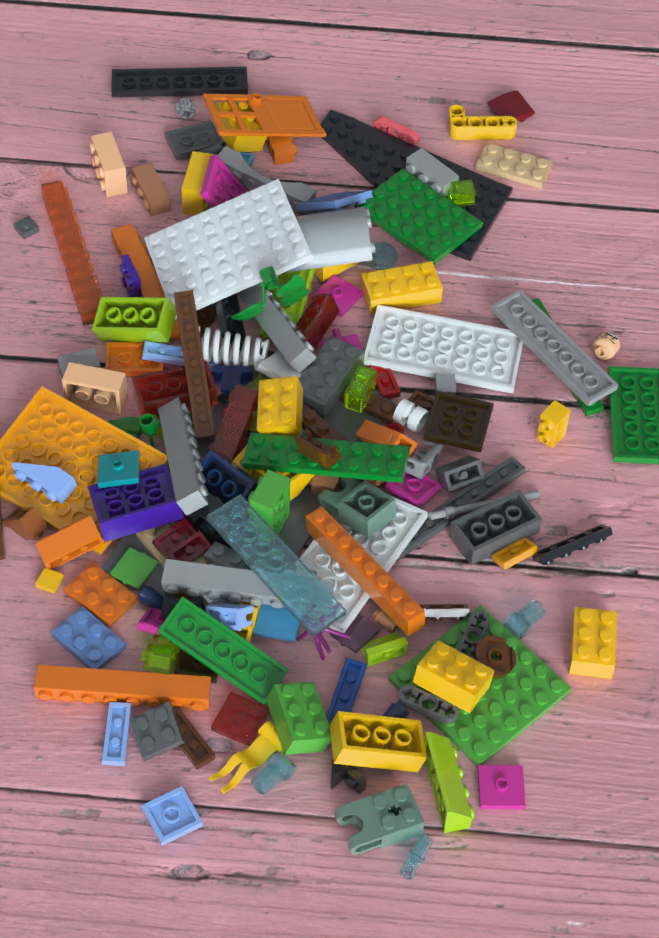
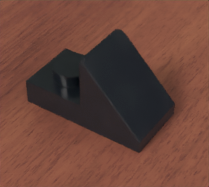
M332 760L331 789L343 780L348 788L354 789L358 794L366 789L367 779L354 766L334 764V760Z

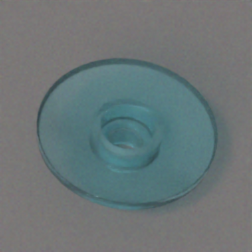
M374 242L375 253H372L373 260L363 261L370 268L384 270L395 265L398 253L388 243Z

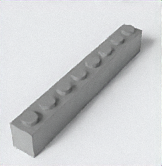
M260 283L237 293L247 308L262 302ZM266 289L264 312L255 318L288 363L301 373L317 358L313 353L314 347L308 341H304L306 339L304 334L300 330L296 331L298 326L291 319L288 320L290 316L285 310H280L282 306L276 299H273L274 295Z
M176 398L159 407L158 412L176 502L187 516L208 505L207 495L209 493L204 485L206 483L205 477L201 473L203 467L199 461L201 458L200 454L196 449L198 444L193 437L195 436V431L191 426L193 421L189 416V413H191L186 403H182L179 398Z
M166 559L161 580L162 591H166L169 594L183 593L191 597L205 595L212 600L227 599L234 603L242 601L256 606L264 604L271 605L274 608H292L295 611L308 610L317 614H324L331 610L334 592V581Z

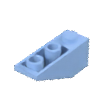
M13 462L11 465L15 472L14 476L22 482L24 480L27 481L35 491L39 492L41 490L53 502L56 500L63 504L77 487L73 476L58 467Z

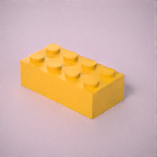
M433 261L361 273L360 289L363 291V297L370 315H375L377 305L409 309L441 303L443 287Z
M338 711L329 726L334 764L418 772L427 759L421 720Z

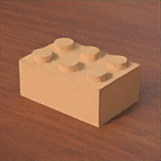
M112 132L91 136L92 143L89 144V148L93 156L90 158L92 166L96 167L95 174L97 179H100L101 191H105L107 197L128 193L125 165Z
M69 362L62 378L64 398L81 408L122 415L128 399L126 373Z

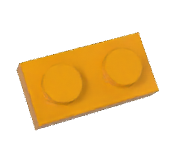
M523 537L492 554V558L496 564L506 570L537 553L538 548L532 541Z

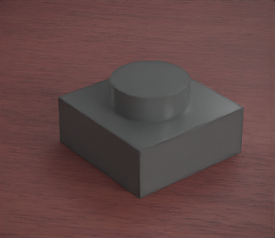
M29 216L14 223V229L23 239L39 232V226Z

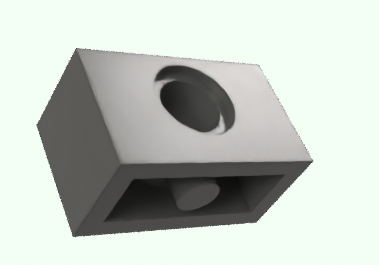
M467 456L435 468L438 483L442 485L441 488L447 491L484 478L480 459L473 456Z

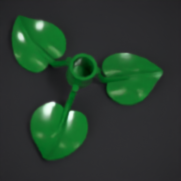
M272 266L266 267L259 272L263 281L260 283L262 302L246 308L231 316V318L246 321L264 312V306L266 305L265 287L268 290L278 287V290L275 292L276 296L284 297L279 300V304L281 306H291L309 294V290L305 288L306 282L301 276L294 273L293 277L282 286Z
M149 413L142 415L140 418L124 417L108 421V423L137 438V435H142L143 432V434L149 437L151 447L155 448L152 436L157 433L158 427L162 429L159 420H155L154 416Z

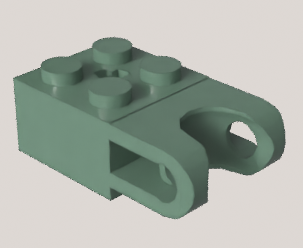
M340 477V492H332L326 489L317 496L320 507L322 506L329 514L368 539L396 517L395 498L374 487L366 480L362 482L359 479Z
M407 783L342 805L337 808L334 814L340 825L354 824L361 829V832L352 836L348 842L349 851L353 855H358L378 847L384 848L422 835L425 823Z

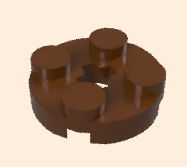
M490 635L483 638L475 646L473 659L495 670L493 678L506 677L516 664V653L512 646L509 647L505 643L506 640L504 638ZM492 653H495V657H499L497 661L491 658Z

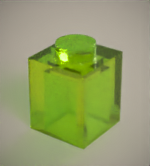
M472 180L451 182L450 189L447 191L448 199L458 206L474 205L476 191Z

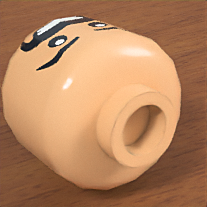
M609 332L600 334L592 344L593 353L601 360L611 359L620 349L618 338Z

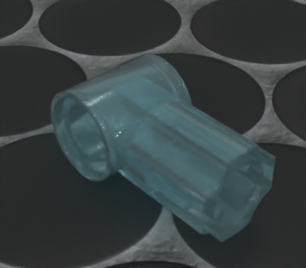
M532 600L519 612L514 611L510 613L504 620L503 626L515 637L521 639L529 632L531 626L545 615L546 611L540 602Z
M279 751L269 759L267 766L251 779V784L259 794L265 795L281 780H288L296 771L297 766Z

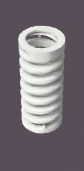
M205 328L201 342L205 362L208 363L213 358V362L218 365L223 360L224 365L227 367L233 362L234 367L237 369L243 364L244 369L247 371L254 366L255 372L261 373L257 368L261 362L267 359L270 340L267 339L265 342H262L261 349L263 351L262 355H260L261 339L255 338L249 357L250 336H245L239 355L240 334H235L229 353L231 333L225 332L219 351L221 331L215 330L209 349L210 328Z

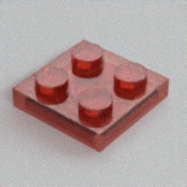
M230 692L211 725V731L250 746L270 713L269 707Z

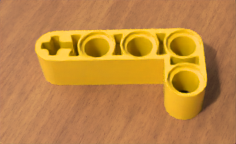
M452 105L449 109L448 117L449 135L455 140H510L516 135L517 119L512 116H465L464 107Z

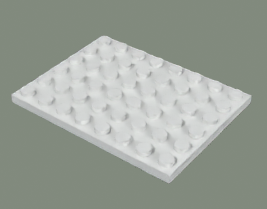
M279 179L144 238L165 297L169 298L175 305L174 292L193 290L196 311L263 282L259 272L266 267L272 266L276 275H279L314 259Z

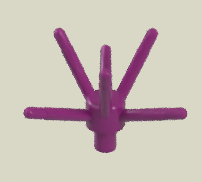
M339 604L335 605L319 620L311 619L309 616L304 617L302 622L307 626V630L296 639L299 642L311 633L321 660H325L321 643L327 653H331L327 642L322 636L324 631L350 639V635L326 627L323 624L340 607Z

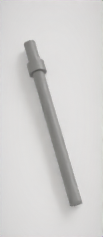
M539 490L522 493L527 500L540 497ZM500 498L457 507L447 506L443 507L442 510L429 512L428 516L430 520L454 518L455 515L473 512Z

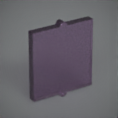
M358 613L345 631V634L350 635V639L331 633L330 636L339 641L341 646H346L354 653H357L381 631V628L372 623L370 618H365Z

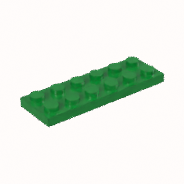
M183 596L157 631L158 634L263 706L266 705V698L274 684H280L289 671L288 668Z

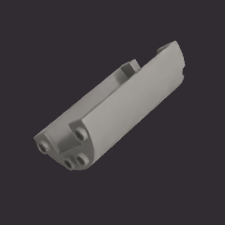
M364 206L295 216L314 259L286 272L373 260L372 253H375L374 242H370L368 228H372L369 208L365 209Z

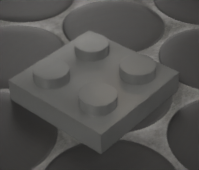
M169 701L129 719L142 759L145 761L185 743L173 706Z

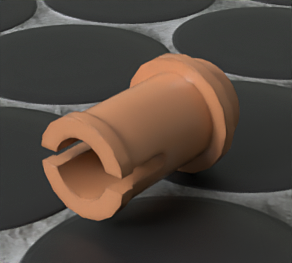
M378 608L372 616L374 623L381 624L391 633L396 631L398 625L382 609Z

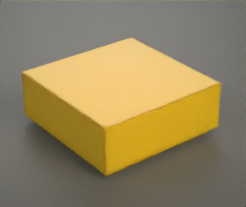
M44 568L35 583L36 588L55 594L64 579V574Z

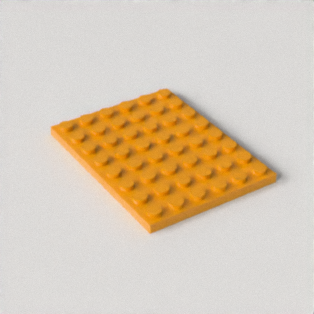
M41 386L0 439V497L18 508L35 507L45 523L58 531L62 527L70 526L80 518L90 515L100 530L88 486L98 483L99 455L139 450L140 471L162 464L168 465V458L161 451ZM13 462L55 466L73 476L77 487L63 504L56 500L53 502L41 490L39 492L35 491L27 481L24 480L22 482L14 476L15 472L11 465ZM112 540L106 541L92 551L102 555Z

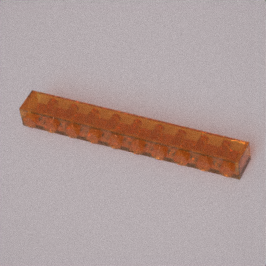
M62 180L41 184L44 204L83 326L93 324L100 299L103 296L101 289L96 287L98 286L97 276L92 274L94 273L93 264L88 262L90 260L88 249L84 250V247H86L83 236L80 237L82 234L79 224H76V212H72V200L67 198L69 197L68 188L64 187Z

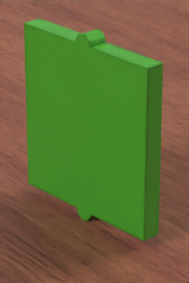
M129 547L110 572V576L123 581V584L127 583L140 590L159 564V561L147 556L145 552L141 553Z

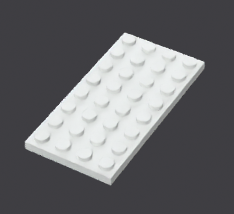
M377 305L364 354V365L379 366L384 369L389 368L430 378H435L436 374H455L456 383L513 393L523 342L508 329Z
M395 498L396 517L369 539L332 516L388 573L427 519L428 512ZM315 539L287 574L290 576L334 581L331 609L337 604L340 607L323 624L342 633H345L370 598ZM304 610L302 615L319 620L326 613L317 614L313 611Z

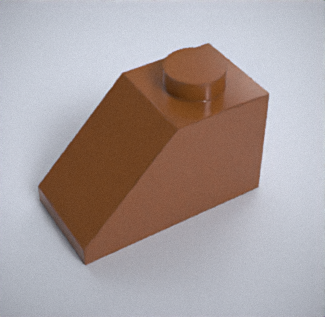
M35 507L17 508L3 520L5 525L25 540L39 539L44 534L43 531L48 527Z

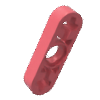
M379 116L373 123L374 128L410 144L416 145L420 140L416 131L385 116Z

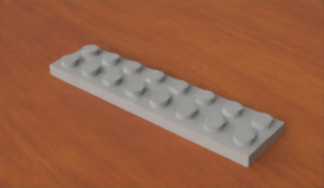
M522 290L491 305V311L587 406L617 390L618 384Z

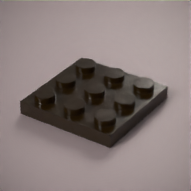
M437 391L423 440L481 453L494 403Z

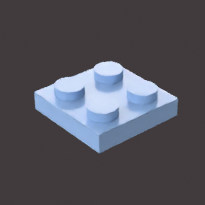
M182 786L141 805L142 811L161 846L203 826L198 813Z

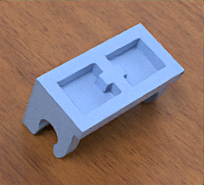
M219 602L206 605L205 612L229 629L240 631L243 627L252 624V621L246 620V615L254 612V607L252 605Z

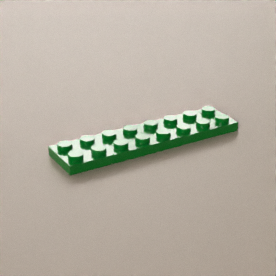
M251 432L242 462L245 469L403 483L410 449L409 446L315 438L332 449L333 445L337 446L342 455L328 470L298 452L296 436Z

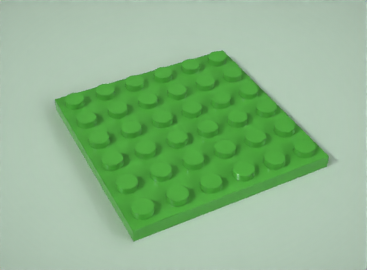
M482 605L474 611L483 610L490 617L485 637L490 635L502 637L506 640L505 643L509 647H513L516 653L514 668L506 677L492 678L489 689L470 714L458 708V718L455 723L447 725L425 716L447 738H450V741L477 767L478 765H483L567 696L572 689ZM473 612L437 640L458 650ZM479 618V620L476 623L477 628H479L480 623L483 621V619ZM475 634L468 635L470 641L475 642L479 640V637ZM437 640L389 676L388 681L398 691L405 685H411L431 693L413 683L418 663ZM467 648L465 655H470L471 648ZM492 653L491 658L497 661L499 657H495V653ZM408 693L405 697L408 699L412 695ZM424 701L422 706L426 709H431L434 707V704L431 701ZM448 710L445 712V715L449 716L452 711Z

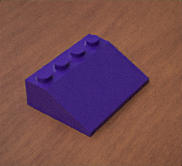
M167 464L140 471V481L136 484L99 488L98 483L88 486L104 542L184 519L183 511L176 502L172 478Z

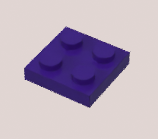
M129 255L121 256L122 264H119L121 274L123 275V277H120L122 286L127 288L128 297H142L141 279Z

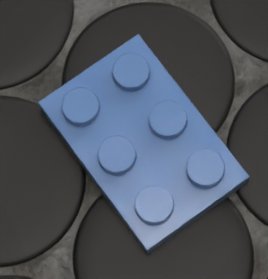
M83 606L51 631L52 637L87 668L102 669L126 649V643Z

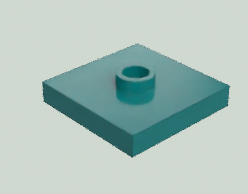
M139 450L99 455V488L139 483Z

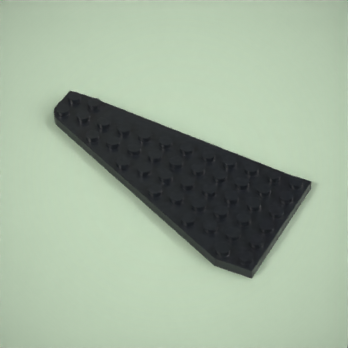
M333 110L329 111L320 124L326 132V137H322V139L375 188L402 168L406 170V158L420 149V147ZM427 151L459 175L458 189L447 195L446 198L483 222L481 229L449 253L471 261L511 196L513 187L496 182Z

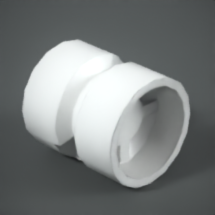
M403 399L394 412L393 421L402 426L407 425L408 429L419 433L428 420L429 411L420 406L415 407V403Z

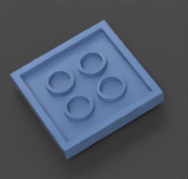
M372 190L332 193L296 204L297 211H305V214L316 212V210H318V213L329 211V209L331 211L342 210V206L343 208L353 207L354 203H366V199L372 198Z

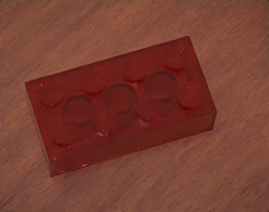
M204 361L210 404L213 406L217 404V388L208 362ZM185 366L131 377L133 394L140 417L149 413L154 418H158V408L176 398H179L182 403H186L191 410Z

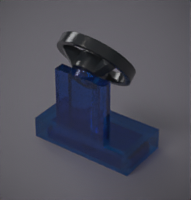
M213 366L214 383L221 384L220 391L223 393L217 396V401L224 404L243 402L245 399L244 395L240 394L241 384H253L252 366Z

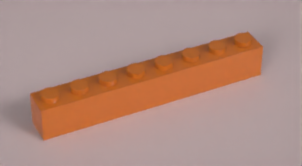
M132 224L111 229L112 243L120 259L121 256L128 254L141 279L142 297L166 298L156 269L153 267L150 254L147 255L144 242H140L138 230H134ZM178 319L174 321L169 342L180 339Z
M322 506L305 516L307 532L408 637L425 626V611Z
M38 665L34 683L36 698L45 701L54 699L64 702L83 701L88 704L97 702L109 705V702L131 703L132 707L140 705L151 708L158 707L169 701L173 709L179 707L180 709H192L194 711L209 710L212 689L211 677L51 665Z

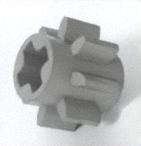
M181 98L178 103H175L176 115H180L182 119H189L193 114H196L195 101L191 102L190 98Z

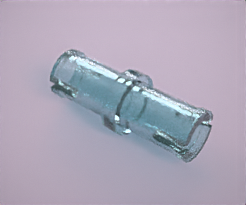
M421 834L414 848L409 850L408 858L399 871L401 876L406 872L403 876L404 878L412 880L419 865L424 863L425 855L433 844L431 838L427 842L429 836Z

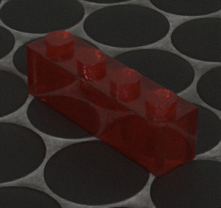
M316 294L296 323L298 326L296 331L300 330L306 337L304 341H308L314 347V350L340 312L331 294Z
M236 384L234 390L230 391L228 407L223 409L221 425L216 427V437L214 443H210L208 452L210 449L221 452L232 461L238 456L258 407L259 390Z

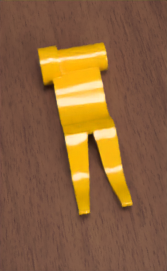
M267 721L258 730L260 736L247 749L234 754L219 772L209 777L210 781L222 778L242 762L232 780L220 790L223 794L233 789L248 771L261 766L276 750L283 753L275 725L271 721Z

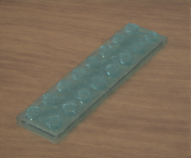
M238 495L207 515V521L311 637H314L346 615L347 610L241 495Z

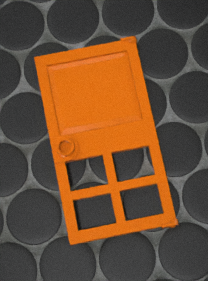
M258 93L247 95H202L217 128L218 136L326 137V132L321 127L306 96L261 95ZM213 100L227 101L231 112L217 111ZM234 101H247L252 112H238ZM221 118H235L239 129H225ZM242 118H255L260 129H246Z

